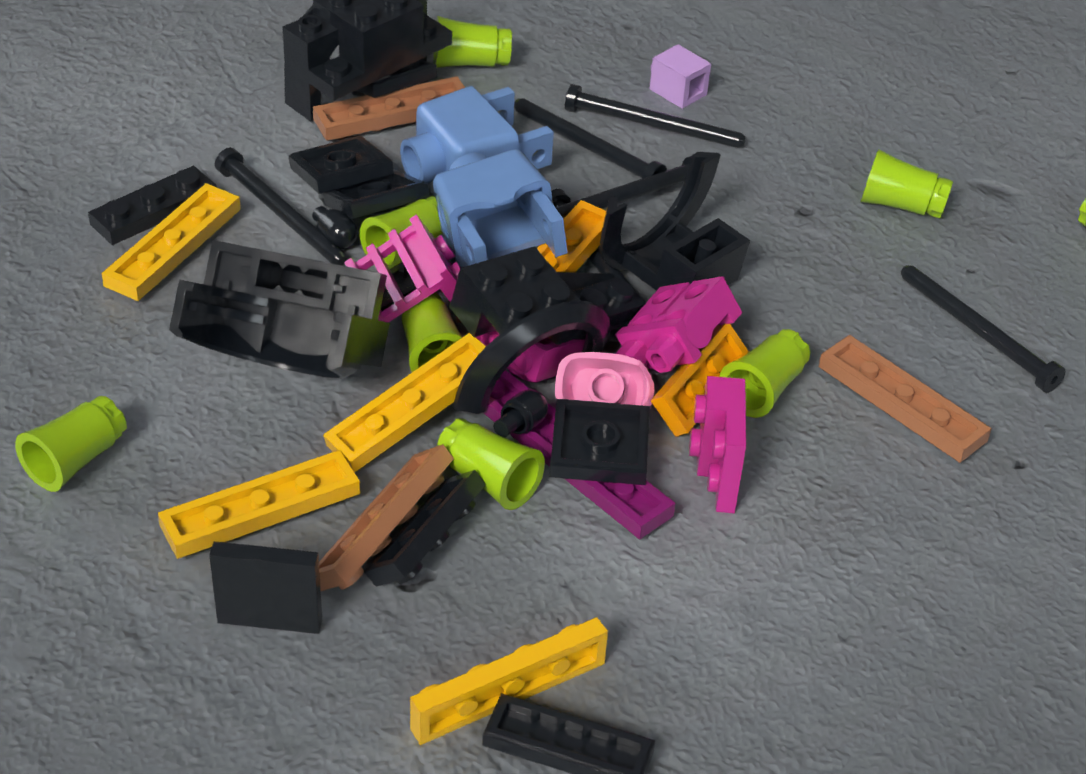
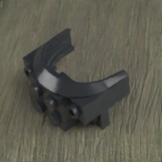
M313 0V5L299 20L282 27L285 61V104L312 122L314 121L313 106L321 105V92L335 101L420 59L427 61V56L452 44V31L427 15V0ZM339 45V56L330 59L334 50Z
M212 240L204 284L179 279L169 330L179 338L233 357L308 375L344 379L360 370L361 365L382 366L390 323L379 321L378 318L387 275Z

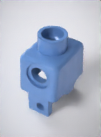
M468 86L420 104L416 111V136L404 139L401 142L400 154L406 174L425 183L433 182L437 174L448 171L451 164L457 158L469 153H480L486 157H491L517 149L528 158L536 169L552 165L554 132L548 126L517 135L512 127L514 123V91L510 87H506L481 95L473 86Z
M515 149L491 157H486L480 153L465 154L457 158L451 164L448 171L437 174L433 179L441 231L455 254V260L461 267L545 243L555 257L568 253L564 220L553 205L550 183L521 151Z

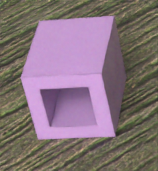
M677 44L653 57L649 89L683 109L707 95L711 63Z

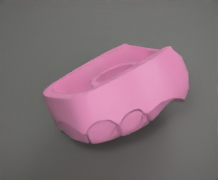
M581 352L570 354L559 363L555 382L556 400L569 399L650 406L651 409L652 403L650 400L654 397V382L641 361L620 354Z

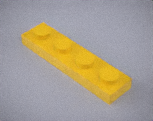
M205 183L101 273L103 287L139 301L241 210L240 197Z
M469 332L324 433L323 437L326 446L332 452L340 450L355 473L454 403L458 387L465 372L486 346Z
M337 450L158 512L159 526L176 558L179 559L210 548L213 542H227L359 495L360 480L342 452Z
M595 617L579 625L567 626L558 634L535 644L523 645L512 654L491 663L476 665L467 673L442 684L427 686L419 694L410 697L411 732L418 743L423 745L492 714L501 693L524 700L604 665L608 636L607 629L598 617Z

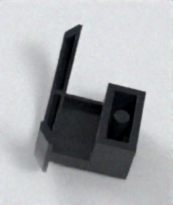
M697 152L693 154L684 184L670 209L649 232L633 242L622 244L621 230L627 204L623 203L617 206L618 198L615 196L610 198L600 239V253L603 261L615 270H629L656 291L662 286L686 282L691 284L693 281L721 276L724 277L727 285L738 280L750 240L719 218L694 232L686 227L699 210L710 190L721 155L714 152Z
M535 246L460 268L449 307L473 337L496 330L500 335L481 351L465 372L458 387L453 408L474 414L485 412L492 390L507 367L528 348L558 332L571 329L584 330L586 337L582 352H604L610 334L608 315L599 305L589 301H581Z

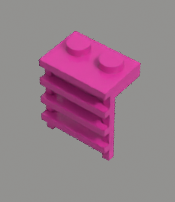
M417 214L409 219L412 225L399 234L395 229L387 233L390 240L378 248L373 243L366 247L368 254L357 262H354L352 258L344 262L347 267L367 270L375 265L378 273L387 275L385 286L395 304L384 311L380 309L379 321L389 323L439 289L450 302L452 300L460 268L462 267L457 261L451 264L450 260L455 257V254L442 235L434 238ZM394 251L398 252L417 288L405 297L384 260L385 257Z

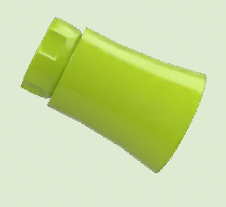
M437 16L436 21L452 31V44L433 53V64L436 65V68L451 66L494 67L495 64L508 65L510 63L512 51L511 29H497V26L467 23Z
M878 149L861 202L907 210L923 216L926 212L928 215L941 218L953 181L938 177V173L919 168Z
M435 196L419 199L392 212L365 219L360 227V241L365 254H368L366 247L372 243L378 248L390 240L387 233L393 229L399 234L411 226L412 223L409 219L416 214L434 238L439 235L444 236L441 231ZM397 251L384 258L389 269L402 263Z
M436 292L402 314L401 320L408 343L411 372L463 337L452 320L447 305Z
M783 329L778 334L767 337L746 355L725 365L719 377L745 379L746 416L752 418L763 417L771 411L787 386L802 372L804 365L810 359L809 345L802 340L798 332L791 329Z
M98 396L91 402H83L69 412L44 425L19 434L15 440L18 459L25 472L36 484L47 491L56 492L86 464L114 445L115 440L121 437L122 432L127 429L126 419L113 400L106 396Z
M457 418L451 425L444 428L438 439L437 445L443 444L454 458L449 466L460 474L476 470L486 483L483 490L506 510H515L524 505L535 493L543 477L545 458L540 450L515 443L495 434L480 424L470 423L463 418Z

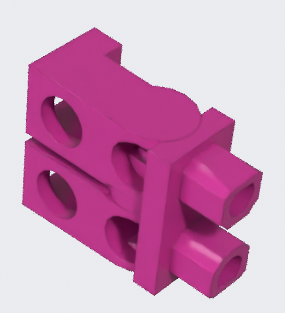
M723 276L693 281L691 284L686 282L662 286L658 288L633 317L628 326L622 327L615 334L622 346L615 354L637 359L647 369H654L659 373L670 372L676 365L696 363L702 356L698 348H704L709 344L713 329L717 325L734 323L743 312Z

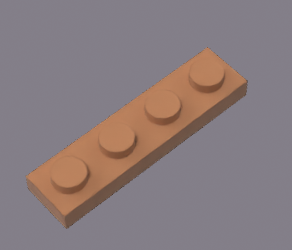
M456 76L414 85L376 98L365 95L313 106V119L326 141L344 139L351 135L381 131L384 128L407 123H416V111L420 104L465 87Z
M848 335L821 354L819 368L959 463L988 442L992 428L851 335Z
M443 444L414 454L319 561L321 591L334 587H339L342 590L354 584L363 575L364 569L361 566L367 559L378 554L389 545L392 540L389 534L397 525L409 520L417 512V501L442 483L444 480L442 472L454 460Z

